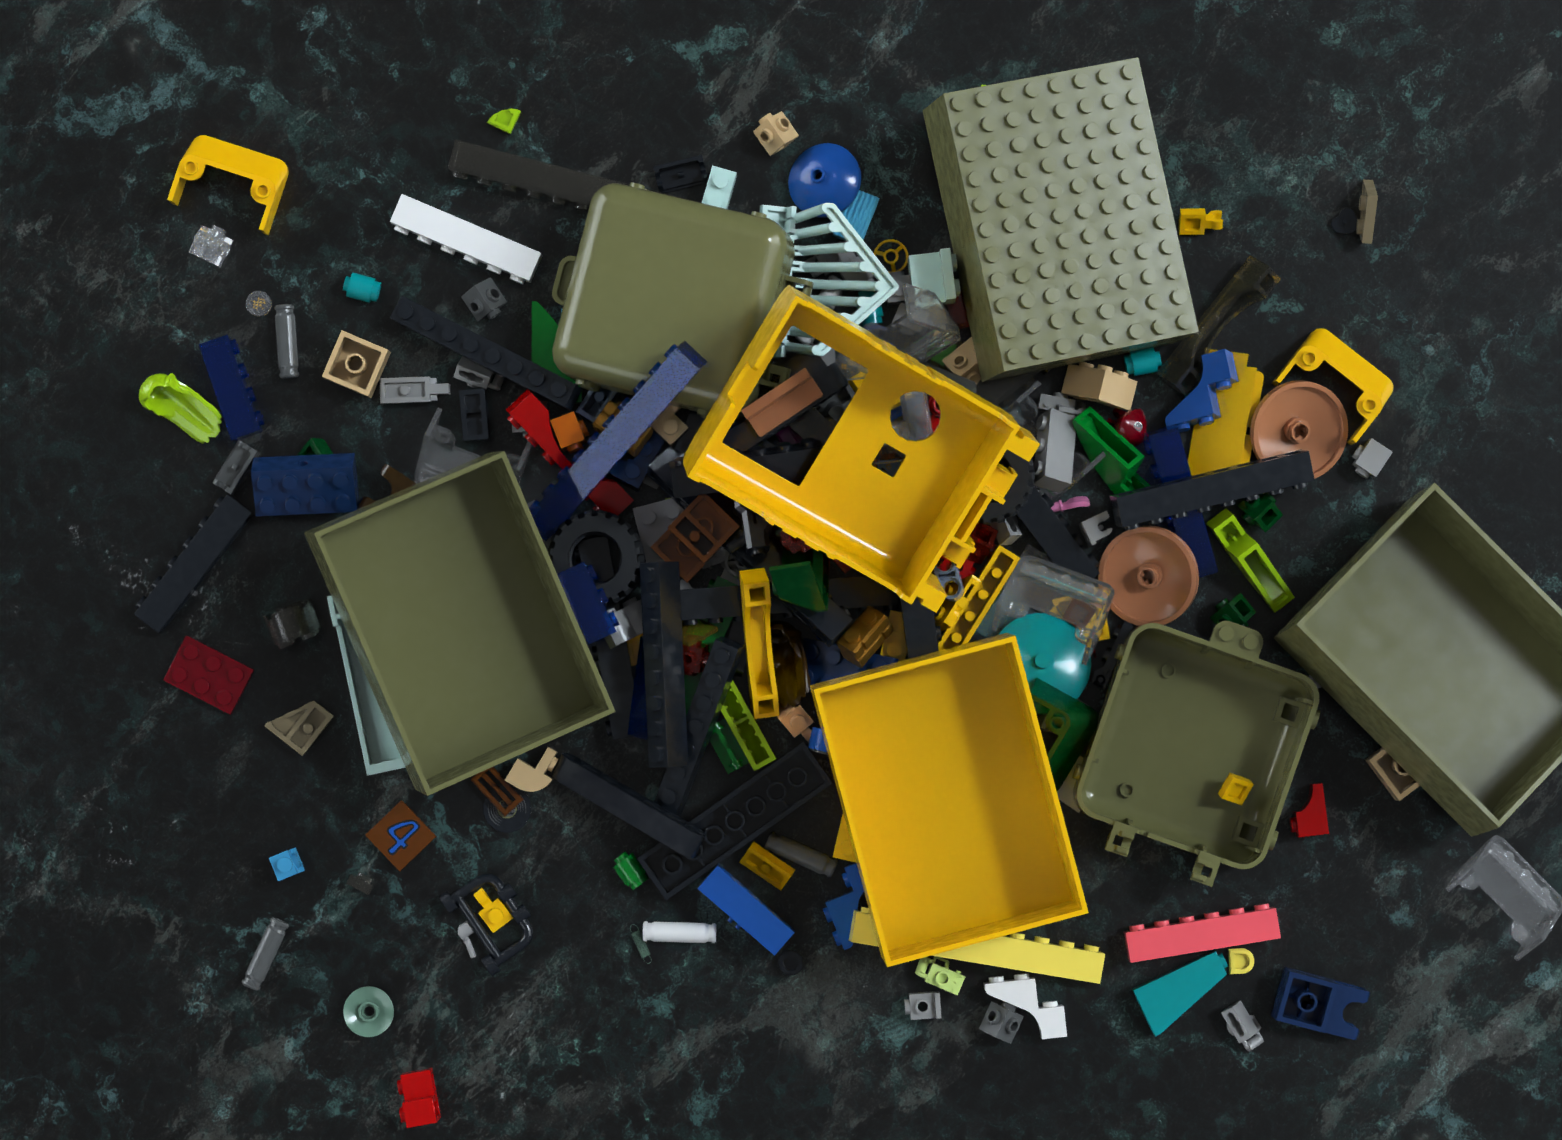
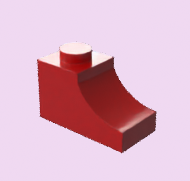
M1323 783L1309 784L1310 791L1306 803L1298 811H1293V817L1289 818L1291 832H1295L1296 837L1329 834Z

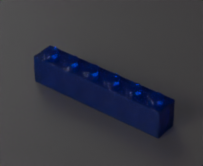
M1176 425L1145 433L1147 440H1144L1143 443L1147 455H1151L1154 464L1150 465L1154 480L1158 479L1159 483L1192 476L1179 429ZM1196 510L1188 511V516L1173 518L1172 515L1164 517L1167 527H1172L1173 533L1178 535L1193 552L1198 565L1199 578L1217 573L1218 568L1202 512L1197 513Z

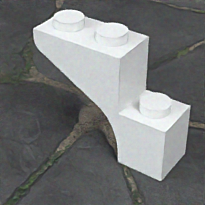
M1029 973L1015 974L1014 979L1004 980V976L989 977V982H983L984 989L988 995L1030 1012L1038 1023L1041 1039L1067 1037L1064 1006L1062 1004L1058 1005L1057 1001L1042 1002V1007H1038L1035 978L1029 977Z

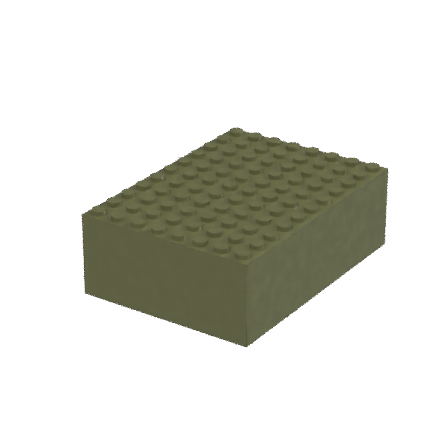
M1138 57L944 93L923 110L953 253L956 254L958 276L982 382L1125 354L1151 347L1169 345L1199 332Z
M505 451L487 453L304 532L415 790L429 796L616 712Z
M1436 483L1431 484L1409 498L1274 637L1307 673L1471 837L1499 828L1562 762V609Z

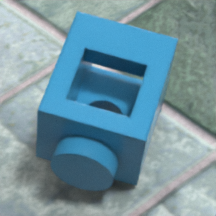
M296 847L269 858L278 881L305 871Z

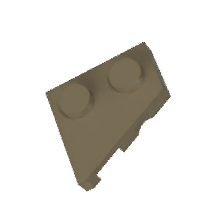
M1363 179L1362 195H1360L1359 199L1361 217L1357 219L1356 234L1360 235L1362 243L1372 244L1378 195L1373 180Z
M312 701L266 723L265 727L300 755L304 756L334 718V715L316 701Z

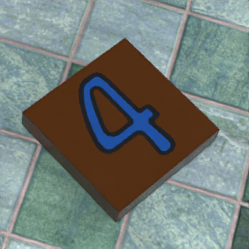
M403 800L365 834L399 871L437 837Z

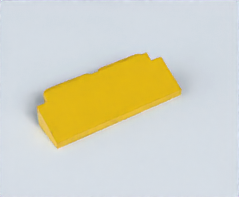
M1206 349V354L1212 353V352H1215V351H1218V350ZM1232 352L1239 382L1231 384L1232 387L1229 389L1217 390L1215 388L1221 418L1214 419V423L1210 425H1193L1184 477L1250 462L1252 446L1250 435L1246 434L1247 427H1250L1254 411L1260 402L1264 375L1262 372L1257 371V368L1247 367L1249 354Z

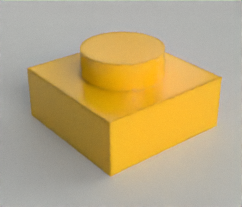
M1229 773L1218 795L1222 799L1242 806L1254 784L1250 779Z

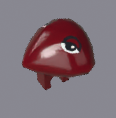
M1114 408V416L1118 417V419L1112 420L1108 418L1107 422L1128 442L1137 447L1143 442L1146 435L1147 422L1143 410L1135 408L1126 412Z

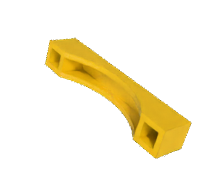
M765 568L739 571L750 707L754 719L779 716V703L771 643L769 579Z

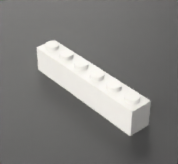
M401 194L390 220L391 224L395 225L394 230L407 236L409 232L418 235L417 240L428 245L435 242L441 245L440 250L454 255L455 251L465 255L463 259L477 265L478 261L488 265L487 270L499 275L502 271L511 275L509 279L522 285L525 281L531 283L543 256L536 250Z

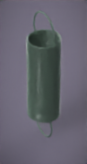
M638 929V931L631 935L641 958L644 959V957L650 955L646 942L643 941L641 931Z

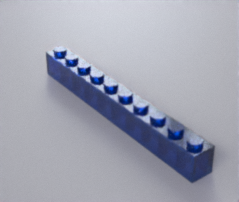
M686 341L679 346L673 344L664 354L667 359L663 364L658 361L648 372L651 375L646 382L642 379L633 389L636 393L633 398L626 397L617 407L620 410L615 417L612 414L602 424L605 428L602 433H594L587 441L590 445L587 450L581 449L571 459L574 462L571 468L566 466L556 476L559 479L556 485L551 483L541 493L544 496L541 502L536 500L529 507L541 538L545 542L556 533L558 527L573 514L708 362Z

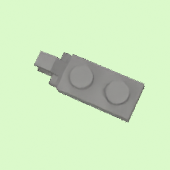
M430 376L380 378V404L427 403L438 401L437 395H451L449 383L437 384V378H431Z

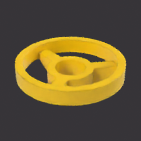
M884 240L874 250L875 256H883L884 261L891 265L892 272L902 271L907 265L908 251L897 240ZM888 242L900 245L895 250L877 251L881 245ZM904 249L906 254L905 263L896 271L895 263L899 257L898 253ZM893 252L896 255L895 260L888 261L886 254Z

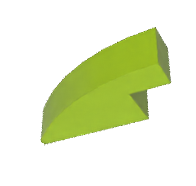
M1225 508L1206 523L1236 566L1274 613L1295 598L1259 544L1244 531L1238 520L1228 509Z

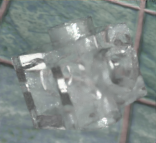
M201 225L199 231L194 236L189 253L221 267L230 251L233 240L224 236L226 231L215 225H212L211 229Z

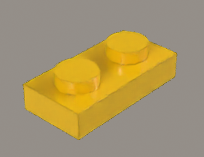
M754 841L739 862L780 891L795 871L794 868Z

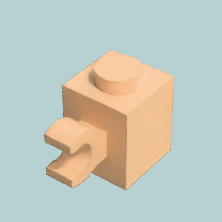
M779 704V716L777 718L794 738L801 733L809 743L812 730L808 726L814 722L801 705H798V707L789 705V707L784 708Z

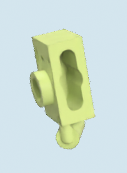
M934 956L933 959L928 957L920 958L915 970V974L924 978L925 982L955 995H958L965 976L960 974L961 971L956 970L955 972L949 969L948 960ZM936 959L944 961V967L936 964ZM929 964H931L930 967H929V970H928V972H927V974H926L927 967H928Z

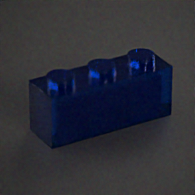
M582 562L557 574L588 645L618 631L616 626L620 625L614 611L609 612L605 605L609 600L604 589H598L594 581L598 576L592 564L587 566L586 562Z

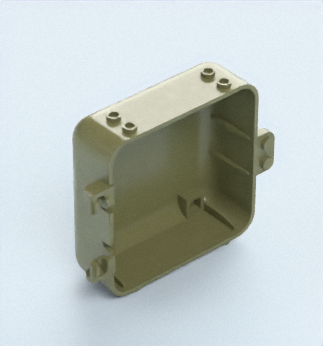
M630 182L629 186L619 183L607 184L598 189L591 199L577 256H567L559 263L552 296L559 305L563 306L552 348L554 363L562 373L575 380V384L579 385L580 388L594 392H600V388L696 411L702 418H706L781 292L788 285L794 288L796 285L804 286L802 293L810 297L814 283L790 276L795 256L794 243L778 223L766 218V214L752 211L750 215L644 189V185ZM768 364L742 409L758 399L761 386L774 389L789 379L791 369ZM773 374L780 375L779 383L771 382ZM740 411L736 419H740L745 416Z
M1231 621L1217 623L1213 628L1209 641L1158 623L1137 626L1129 632L1124 644H1119L1114 658L1118 659L1099 713L1097 727L1091 736L1082 764H1077L1072 778L1076 779L1073 789V797L1076 806L1085 815L1112 825L1105 844V850L1127 857L1135 833L1198 855L1190 880L1210 887L1213 886L1220 863L1237 869H1249L1257 866L1263 861L1268 850L1272 851L1276 844L1279 832L1275 829L1309 731L1315 729L1320 716V710H1317L1319 692L1315 683L1302 673L1259 659L1263 646L1261 634L1256 630ZM1229 773L1250 779L1254 784L1242 806L1222 799L1218 795ZM1115 835L1123 837L1121 846L1113 844ZM1204 866L1211 868L1208 877L1201 875Z

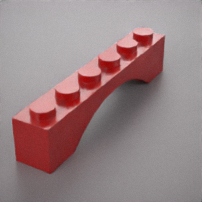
M528 389L506 409L510 414L507 419L517 430L522 427L528 433L525 438L534 448L538 444L545 451L542 456L551 465L556 462L562 468L559 474L568 483L573 480L579 486L576 492L585 501L590 498L596 504L593 508L595 511L602 510L619 515L634 501L613 478L599 477L587 473L566 459L553 437L549 422V410Z

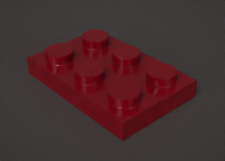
M186 635L163 680L232 715L254 669Z

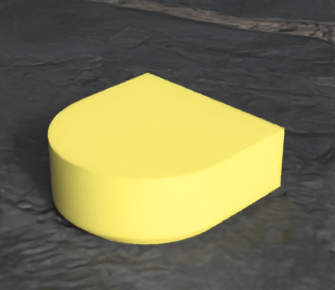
M1228 948L1229 974H1245L1253 968L1254 956L1249 950L1245 948Z

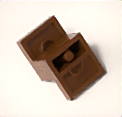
M707 494L698 495L667 527L668 530L650 548L665 562H679L680 577L688 583L723 547L722 545L740 526Z

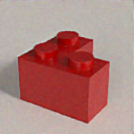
M427 1068L402 1073L400 1075L401 1079L397 1080L399 1095L404 1094L405 1100L399 1108L401 1122H406L407 1128L437 1123L441 1118L433 1069Z

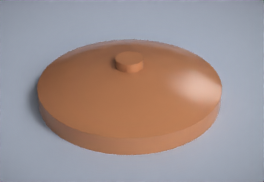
M1305 380L1286 382L1269 391L1256 407L1250 425V441L1257 460L1300 449L1307 450L1310 454L1314 479L1325 474L1336 464L1345 449L1348 438L1347 415L1340 400L1326 387Z
M1140 526L1136 529L1127 530L1111 541L1100 560L1098 581L1103 598L1116 615L1131 624L1140 626L1148 623L1162 625L1170 623L1180 617L1190 607L1196 596L1199 585V570L1194 554L1178 535L1165 528Z

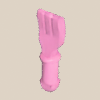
M1077 496L1063 503L1062 500L1053 502L1054 506L1051 509L1053 512H1063V510L1076 507L1090 506V501L1086 496Z

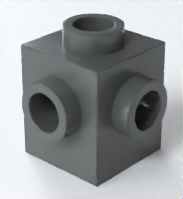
M491 277L474 285L461 296L477 322L485 318L492 320L502 313L500 308L507 303Z
M991 1001L979 1029L1011 1044L1024 1016L1015 1012L1017 1007L1005 1001L1001 1005Z

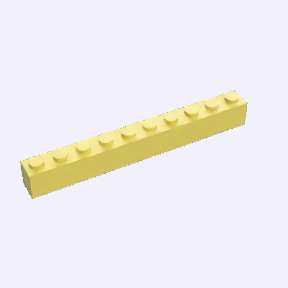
M861 907L860 911L854 910L849 941L879 947L869 908ZM1013 933L1009 936H1002L931 955L1097 984L1101 982L1105 953L1100 952L1098 946L1084 944V949L1074 947V942L1060 940L1059 944L1049 943L1050 938L1035 936L1034 940L1024 939L1025 934Z

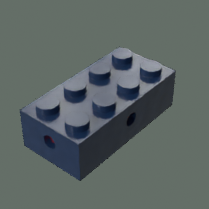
M355 453L253 458L251 478L256 516L353 512L358 509L359 490Z

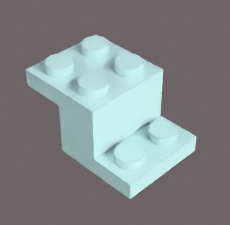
M950 248L940 249L939 252L909 255L907 264L911 279L913 307L923 310L924 307L954 304L956 297H959L960 294L959 279H954L953 274L957 269L956 254H951Z

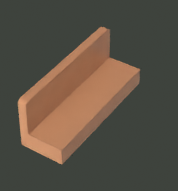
M804 368L742 409L741 412L750 422L758 436L763 437L820 399L823 393L808 370Z

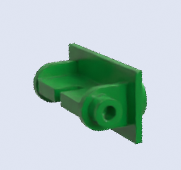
M724 718L717 722L710 742L726 772L729 774L746 765L749 761L726 719Z

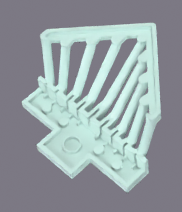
M823 203L796 213L797 206L760 205L759 212L766 214V218L778 223L791 237L793 243L794 240L840 232L847 241L844 243L806 246L794 245L795 256L856 252L862 262L793 261L790 276H792V272H869L878 280L854 281L801 278L813 282V289L877 291L872 297L811 295L810 297L825 306L859 307L852 314L838 313L859 325L898 290L899 285L834 203ZM822 214H826L831 223L795 229V224ZM800 285L795 286L796 289H803L804 287ZM791 326L773 358L786 357V352L821 357L832 348L822 342L814 346L789 342L787 336L813 338L795 326Z

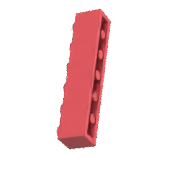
M1269 903L1254 905V910L1245 912L1244 907L1229 909V914L1220 916L1219 911L1204 914V918L1194 920V916L1180 917L1178 923L1169 924V920L1155 921L1153 927L1144 928V924L1129 926V931H1124L1128 961L1130 963L1281 938L1276 908L1269 907Z

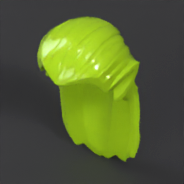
M173 373L169 375L154 374L142 383L139 389V401L147 410H151L156 415L170 420L202 444L204 442L208 443L210 441L209 437H216L219 434V424L222 423L220 420L222 416L216 407L207 402L193 389L178 381Z

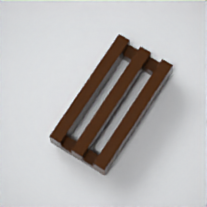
M494 766L476 774L471 779L504 817L524 800L505 781V778ZM488 770L516 799L514 802L486 774ZM481 777L508 804L506 809L479 781Z

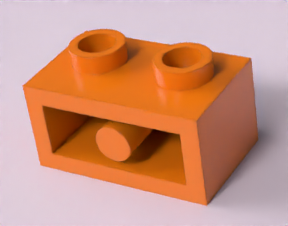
M574 411L550 420L559 445L564 452L568 450L572 454L584 449L583 444L587 443L585 437L589 436V432L583 420L579 421Z

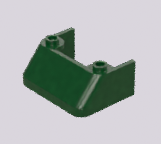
M775 525V535L777 539H781L783 552L782 565L769 567L773 580L772 588L774 595H778L782 601L817 613L828 611L830 558L827 557L826 553L811 548L800 538L790 536L783 532L779 526Z
M1036 677L1030 690L1032 699L1050 709L1045 718L1046 726L1050 731L1059 735L1047 754L1056 791H1058L1094 733L1099 716L1093 708Z

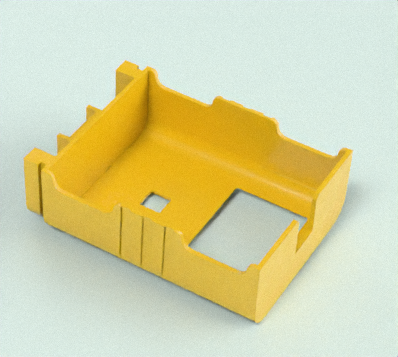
M788 285L773 304L685 453L683 465L687 477L712 487L759 514L769 524L779 526L783 532L794 538H800L811 548L817 551L821 550L826 553L827 557L833 560L837 559L887 587L912 605L917 597L923 606L937 613L947 594L937 576L931 572L941 556L953 562L960 569L970 552L974 553L976 550L974 547L975 542L970 537V534L990 501L994 499L1004 505L1006 501L1004 497L1018 476L1013 468H1006L999 464L1006 450L1030 462L1040 443L1030 431L1021 427L1008 412L931 367L923 365L909 354L899 351L885 340L875 337L873 333ZM791 326H795L868 369L866 377L799 486L723 443L724 437ZM913 391L925 392L932 396L938 403L941 413L939 425L935 431L927 438L917 441L907 440L899 436L892 428L890 420L891 409L896 400L905 393ZM885 443L906 455L894 476H890L872 465Z

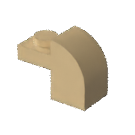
M548 747L536 768L518 758L505 781L527 792H534L547 787L553 781V778L545 773L547 770L552 772L559 759L555 756L558 752Z

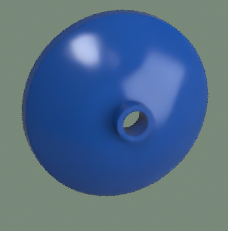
M823 143L812 146L796 159L790 170L788 180L790 196L795 205L802 211L823 203H834L843 212L852 204L859 192L861 170L856 158L840 145ZM822 172L821 178L816 179V175ZM822 214V215H819V216H817V217H818V218H826L827 215H826V214Z

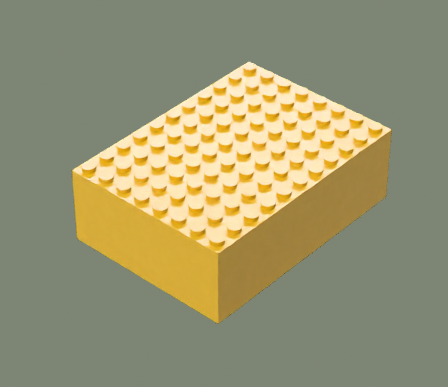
M1004 633L809 685L879 950L887 967L1089 913L1015 635Z

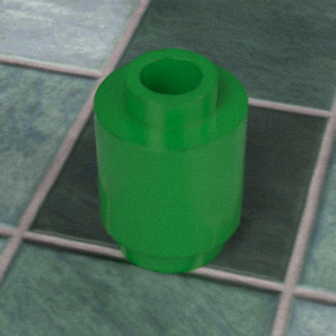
M625 851L614 860L616 865L613 869L624 884L630 886L632 890L649 879L634 853L628 855Z

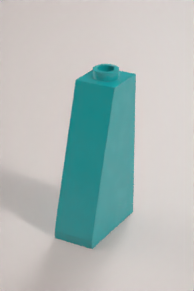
M1212 950L1132 988L1155 1037L1167 1029L1227 975L1224 968H1227L1228 965L1222 953L1217 954L1215 950Z

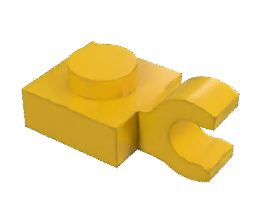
M1205 208L1180 209L1179 235H1204L1205 229H1222V211L1213 210L1206 214Z
M483 888L474 893V897L483 907L478 914L493 933L514 918L499 897L492 901Z

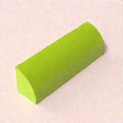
M732 680L721 712L753 770L756 771L776 760V757Z

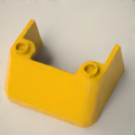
M200 135L196 137L179 162L167 200L173 205L178 206L186 180L194 181L199 179L203 175L206 165L253 179L251 196L256 202L266 205L259 230L263 234L269 235L288 178L289 170L287 165L278 158L210 136Z
M1319 328L1309 334L1271 384L1274 386L1280 384L1295 364L1305 371H1313L1325 361L1363 391L1356 402V408L1358 413L1365 419L1347 441L1349 445H1352L1360 439L1381 412L1393 392V383L1386 375L1331 332Z

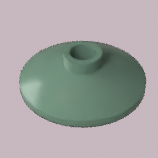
M365 986L356 989L348 996L344 1004L343 1016L345 1023L352 1032L363 1037H374L382 1034L391 1025L394 1017V1006L386 992L377 987ZM368 1006L374 1009V1014L371 1016L365 1013V1008Z

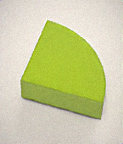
M512 108L501 110L492 115L487 123L511 135L521 111Z

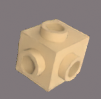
M782 111L775 115L771 113L765 115L758 121L760 126L753 131L770 156L786 148L799 136Z

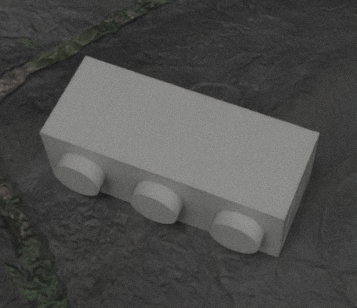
M1050 408L1038 417L1036 421V440L1040 445L1035 452V462L1033 463L1035 471L1033 485L1057 493L1071 485L1076 431L1072 421L1077 416Z

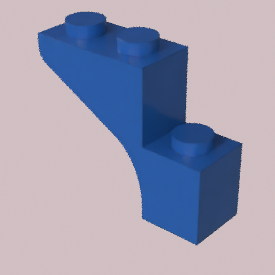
M1222 349L1201 355L1203 362L1202 378L1198 386L1166 416V427L1179 433L1190 430V426L1196 424L1200 426L1210 425L1214 423V419L1221 418L1215 388L1217 390H1225L1231 388V384L1239 382L1232 352Z
M857 863L845 866L846 872L842 874L846 887L852 886L853 891L825 901L827 907L823 908L827 922L833 921L836 931L832 932L837 946L842 945L844 950L853 945V942L849 941L854 910L858 911L859 899L864 892Z

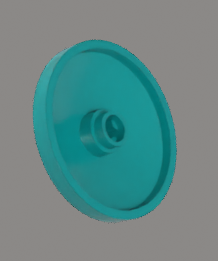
M1033 613L1013 620L999 633V635L1010 633L1016 636L1030 690L1037 677L1075 699L1081 695L1090 677L1091 656L1084 637L1076 627L1056 615ZM1033 700L1037 715H1045L1049 712V708Z

